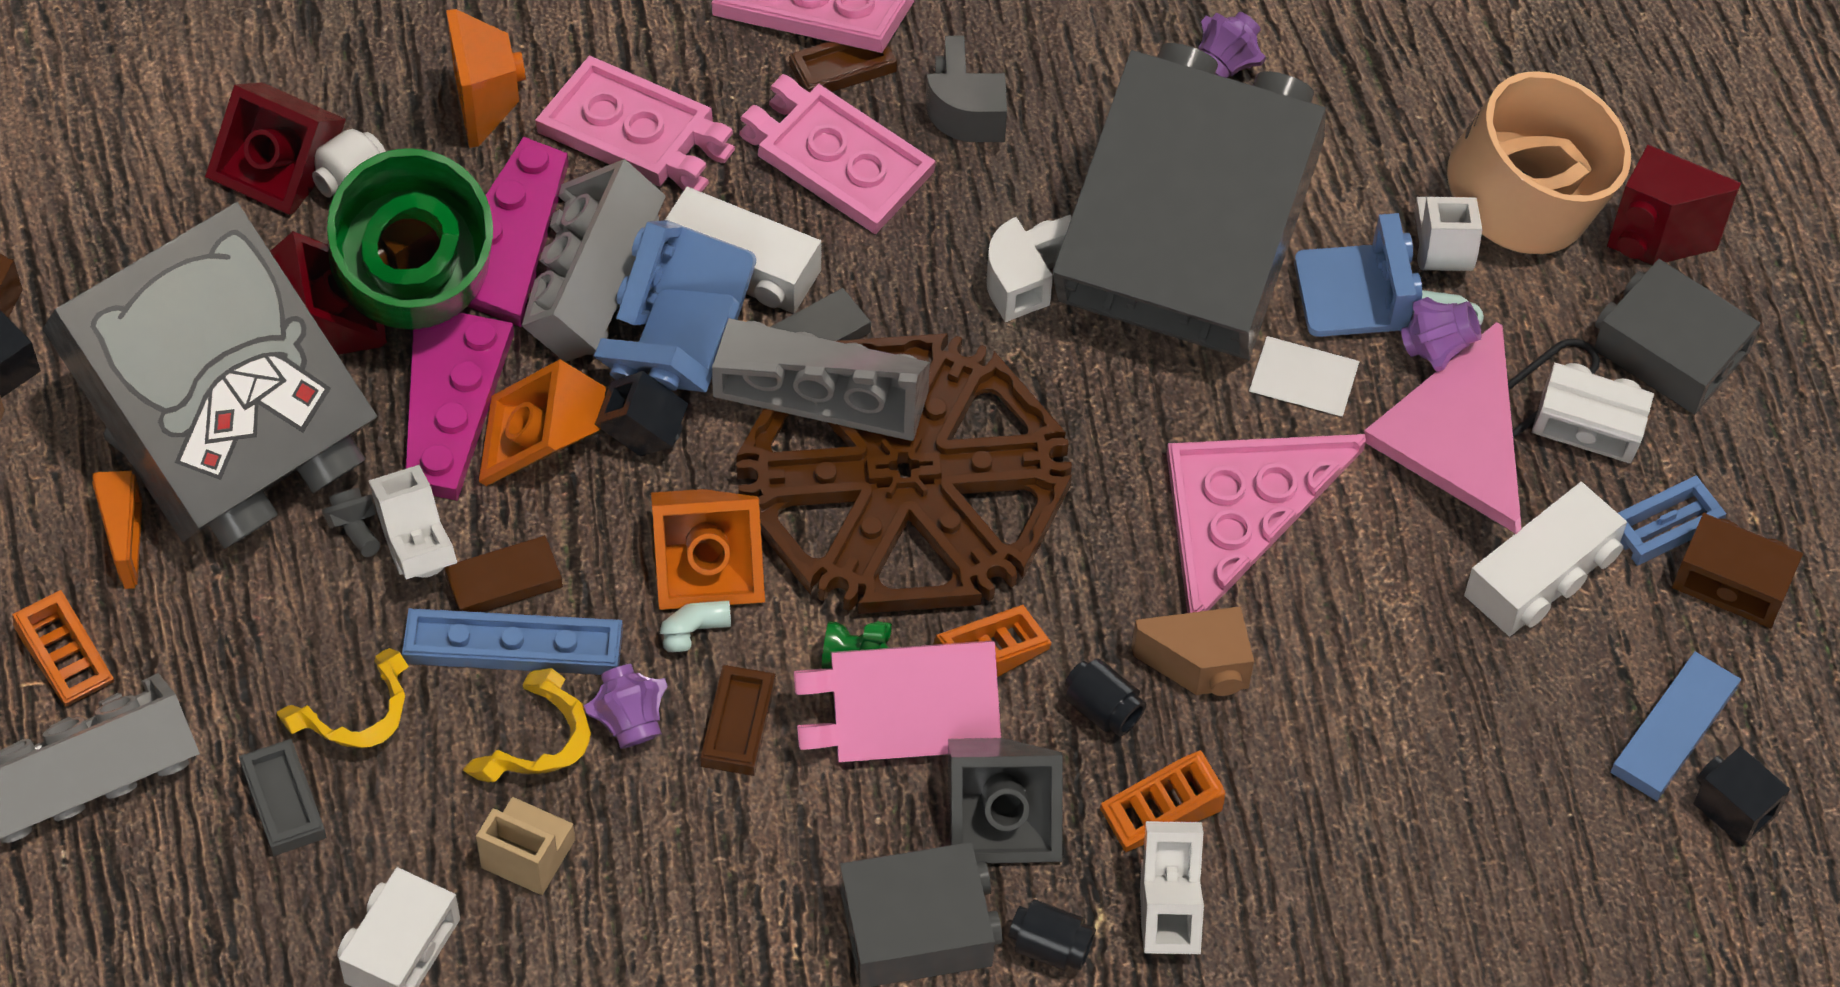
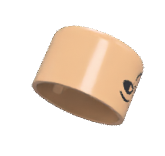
M1536 71L1524 72L1507 78L1496 87L1457 140L1448 160V184L1452 197L1477 198L1482 235L1512 251L1526 254H1549L1565 249L1574 243L1624 183L1630 170L1631 149L1627 134L1618 117L1591 90L1561 75Z

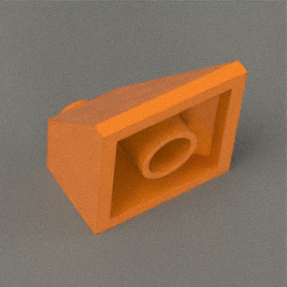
M457 9L446 10L453 70L469 148L479 147L519 102L517 82L526 80L521 51L512 53L507 32Z
M559 359L492 395L479 482L488 486L601 430L595 425V422L605 399L606 387Z
M707 489L651 493L659 610L678 609L685 604L729 601L730 605L765 602L758 496Z

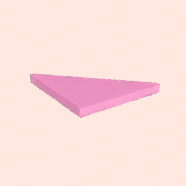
M713 0L711 5L713 16L882 53L915 0Z
M1496 322L1481 334V340L1470 343L1469 346L1449 361L1444 370L1431 375L1365 429L1364 433L1366 444L1517 534L1521 530V516L1503 326Z
M1365 434L1168 443L1167 461L1187 613L1208 611L1364 451Z

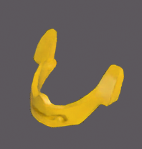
M391 648L385 649L375 656L374 661L381 674V678L385 681L389 690L388 712L382 720L361 732H352L344 727L335 730L330 729L318 719L317 714L308 705L303 708L288 705L278 710L277 715L291 734L304 728L312 729L327 740L342 746L356 748L372 747L383 743L399 726L405 693L399 683L398 675L409 667L399 651Z
M548 668L532 671L527 675L523 683V689L545 697L565 716L570 727V738L559 753L555 755L542 754L536 761H529L513 757L500 750H495L490 756L472 759L463 768V771L477 780L495 782L506 771L522 774L549 773L575 763L585 753L590 741L591 732L583 704L561 689L565 678L554 669Z

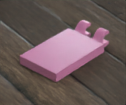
M590 55L535 119L537 132L609 165L625 159L652 184L660 187L669 177L683 191L688 186L702 192L709 184L708 179L699 176L706 168V163L698 157L686 155L694 144L698 145L708 157L719 163H725L735 151V146L726 143L733 134V130L725 124L713 122L712 108Z
M782 74L771 85L770 90L776 93V95L769 101V105L778 113L787 116L779 123L757 105H752L741 116V121L746 125L740 130L739 135L746 142L752 145H759L758 156L875 235L935 170L936 161L820 84L811 92H808L791 77Z
M994 641L831 652L832 668L794 671L796 695L833 692L835 723L797 725L800 750L837 746L838 762L946 755L948 754V739L1001 738Z

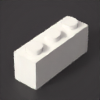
M688 186L665 219L753 252L756 256V265L746 294L756 298L765 306L771 308L778 307L795 314L821 272V240Z
M1580 482L1525 525L1517 534H1514L1476 564L1471 570L1464 596L1509 637L1525 624L1531 628L1546 616L1551 608V603L1558 597L1563 595L1565 598H1569L1575 594L1586 581L1587 574L1595 567L1599 566L1601 569H1604L1615 561L1623 550V545L1620 541L1627 521L1583 482Z

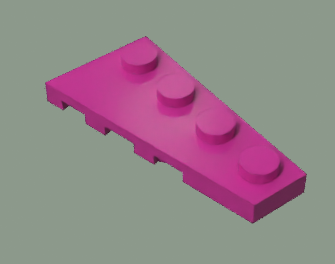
M523 137L485 195L493 220V239L488 272L480 291L468 307L522 327L525 305L536 279L539 257L548 238V226L551 216L556 210L561 184L564 183L569 166L568 153Z
M459 313L441 324L422 329H413L406 469L420 465L431 486L433 496L458 501L490 407L491 396L495 393L514 337V328L511 322Z

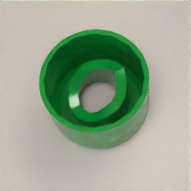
M413 148L395 149L377 154L365 160L344 178L330 205L327 236L331 273L345 299L361 314L379 324L398 329H422L451 319L465 309L476 297L488 272L493 239V220L488 200L482 188L474 177L461 165L446 156L428 150ZM401 219H416L425 222L435 230L440 240L439 249L429 262L419 268H391L384 264L378 255L380 236L390 224Z

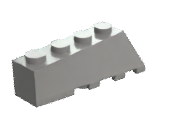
M625 159L561 184L558 197L565 202L563 211L559 209L553 213L550 227L556 232V237L552 243L543 248L540 262L547 269L546 272L534 280L522 327L564 362L584 355L594 354L600 339H607L608 332L606 330L614 312L620 307L617 304L619 287L623 279L628 275L630 276L636 258L632 255L635 237L639 230L646 226L648 221H659L658 213L666 195Z
M729 318L712 366L713 397L914 441L929 390L930 362L918 360L908 354L895 355L868 349L858 343L845 344L818 338L807 332L795 333L767 327L765 324L757 321L744 322Z
M159 673L142 680L145 691L136 696L122 697L121 693H116L98 702L100 707L95 711V716L87 720L83 717H67L51 725L42 734L44 741L36 745L30 739H22L0 750L1 843L14 842L27 836L33 830L32 825L50 817H53L55 821L73 817L85 809L84 803L104 794L106 798H116L127 794L137 787V780L157 772L158 776H167L176 773L189 765V758L200 754L176 694Z

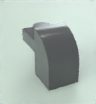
M945 36L944 55H935V74H927L926 110L930 120L941 132L957 140L966 142H1005L1007 120L1005 73H966L964 36Z

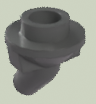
M359 488L329 496L331 507L321 510L329 528L343 526L346 534L363 556L371 557L375 555L380 549V542L363 520L376 515L373 496L362 497Z

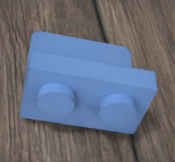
M1399 213L1380 214L1378 216L1372 245L1307 249L1296 253L1294 265L1307 329L1311 335L1323 337L1401 331L1402 328L1409 326L1413 313V302L1422 300V282L1419 273H1412L1410 266L1413 259L1412 238L1410 233H1403Z
M668 220L648 221L646 226L637 233L632 246V255L636 258L630 276L628 275L623 279L617 293V304L620 305L616 319L632 325L646 324L658 293L663 289L729 294L739 302V309L735 320H738L756 265V256L747 249Z
M663 289L655 299L639 342L601 338L594 357L611 369L610 376L615 380L644 371L669 390L681 389L707 392L712 379V366L729 318L735 319L739 309V302L729 294Z

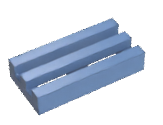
M1696 475L1618 512L1627 521L1620 543L1623 545L1624 550L1631 549L1633 552L1631 559L1638 566L1692 540L1702 515L1643 543L1644 541L1707 511L1706 514L1723 519L1726 517V512ZM1693 496L1697 498V501L1679 510H1672L1660 516L1658 520L1635 531L1631 527Z

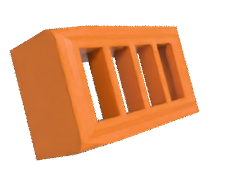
M132 470L96 472L92 475V484L113 561L124 589H133L135 585H138L143 503L136 476L132 473Z
M62 590L12 614L13 627L65 707L114 683L112 674ZM57 620H60L63 625L41 637L36 633L37 630ZM70 635L73 642L48 653L45 647ZM78 651L81 652L84 658L58 670L55 663ZM91 667L95 673L94 676L71 688L68 687L65 679Z
M1020 605L937 634L933 645L992 641L991 638L994 637L1002 648L999 650L995 645L997 677L1049 650L1052 642L1026 607ZM1013 628L1023 642L1017 643L1008 629Z
M1199 750L1173 762L1102 802L1100 810L1126 853L1144 845L1146 821L1198 822L1221 812L1225 799V790L1205 755ZM1189 782L1193 783L1194 787L1199 793L1198 795L1194 794L1193 790L1188 784ZM1173 789L1182 802L1177 807H1175L1167 793ZM1153 798L1162 813L1161 816L1155 818L1146 802L1149 799ZM1133 807L1143 826L1135 829L1125 812L1126 809Z

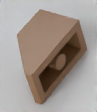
M1241 606L1135 620L1132 640L1133 656L1195 695L1213 693L1217 696H1228L1237 693L1241 689L1249 688L1254 658Z

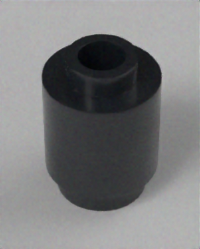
M1099 658L1090 663L1082 661L1077 664L1065 681V686L1068 688L1066 701L1106 733L1113 731L1119 737L1125 735L1136 725L1146 709L1147 703L1139 697L1140 690Z
M1034 899L1029 908L1019 906L1013 918L1008 937L1016 940V953L1064 971L1068 967L1081 971L1089 955L1096 928L1084 924V917Z

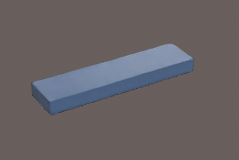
M409 608L402 656L407 664L522 671L552 668L559 673L601 675L610 669L619 667L623 623L622 620Z

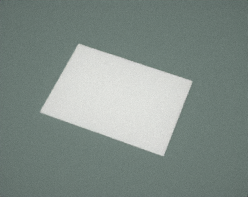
M1267 336L1249 392L1343 417L1360 361Z

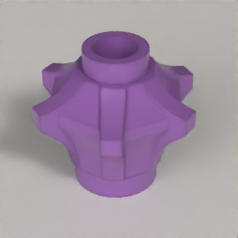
M1238 12L1235 17L1227 18L1216 13L1212 18L1205 16L1201 21L1203 37L1198 49L1209 54L1217 61L1218 67L1215 75L1228 78L1240 70L1261 66L1265 62L1266 57L1258 47L1257 34L1261 29L1247 14Z
M1429 297L1413 302V318L1409 326L1401 330L1403 343L1408 354L1411 357L1419 355L1431 362L1436 372L1444 370L1449 361L1462 349L1469 346L1470 343L1481 340L1479 320L1469 301L1460 304H1444L1436 302Z
M632 664L622 665L602 673L603 685L600 686L595 698L583 706L586 715L604 724L613 737H617L620 749L632 747L660 736L662 733L658 724L660 721L659 707L661 698L668 687L665 678L653 679L645 677L640 673H634Z

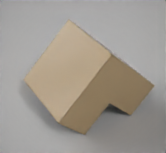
M512 797L503 812L494 808L491 810L476 835L481 868L543 895L575 841L574 824Z

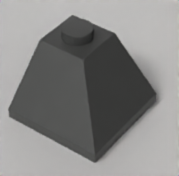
M1005 738L948 739V798L951 845L972 842L977 862H1062V752Z

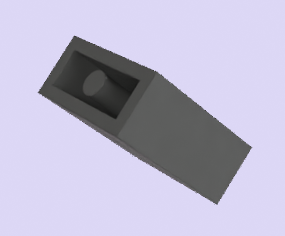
M1658 259L1646 273L1638 271L1632 277L1624 290V298L1618 304L1610 302L1603 309L1595 324V327L1600 331L1594 349L1605 358L1695 415L1749 354L1761 323L1661 259Z
M972 842L840 863L839 890L859 987H873L993 966L994 946L1002 944L1003 941L1001 923L997 911L988 912L984 895L991 894L989 871L986 861H976Z

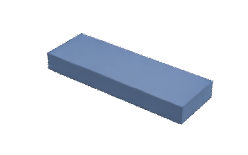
M1695 651L1614 762L1610 773L1655 801H1658L1733 696L1741 682V678Z

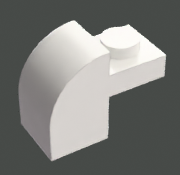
M1417 197L1414 213L1419 238L1417 261L1420 270L1473 271L1477 262L1482 235L1477 198Z
M1071 215L1054 221H1043L1028 231H1025L1017 217H1014L1001 225L994 233L988 252L987 290L992 302L1005 322L1050 305L1053 275L1049 269L1054 268L1072 218Z
M420 465L369 480L380 523L399 575L403 574L405 579L430 577L441 572L444 567L457 563L453 545L440 522L431 486Z
M1145 822L1144 857L1141 860L1140 881L1141 929L1144 953L1201 954L1204 911L1200 884L1203 848L1202 822Z

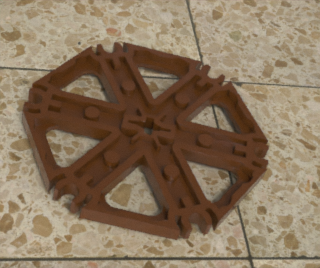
M948 333L836 341L845 344L858 343L868 349L895 355L908 354L918 360L930 362L929 390L914 441L827 422L847 447L773 452L772 444L790 414L763 408L737 453L736 463L737 479L748 478L756 482L749 485H738V494L759 497L761 535L811 595L812 588L818 580L819 600L825 601L828 593L835 588L844 589L846 593L843 600V609L847 611L855 607L858 602V595H864L858 602V614L981 605L982 598L988 601L994 598L995 586L989 580L992 577H1001L1012 588L1016 585V570L1023 579L1071 486V462L1060 463L1052 460L1054 457L1068 455L1069 444L1068 439H1065L1066 432L995 351L987 365H985L986 347L980 345L975 355L964 357L960 355L962 337L955 336L948 345ZM948 345V351H943ZM982 393L997 395L1027 429L1026 435L952 440L974 398ZM898 464H908V468L911 471L910 477H900V473L897 471ZM1026 490L1036 497L1037 504L1019 539L1012 544H1004L961 494ZM855 502L826 556L822 558H813L807 555L778 519L779 513L784 508L790 506ZM908 521L914 525L951 569L953 576L948 583L940 586L891 589L881 583L879 575Z

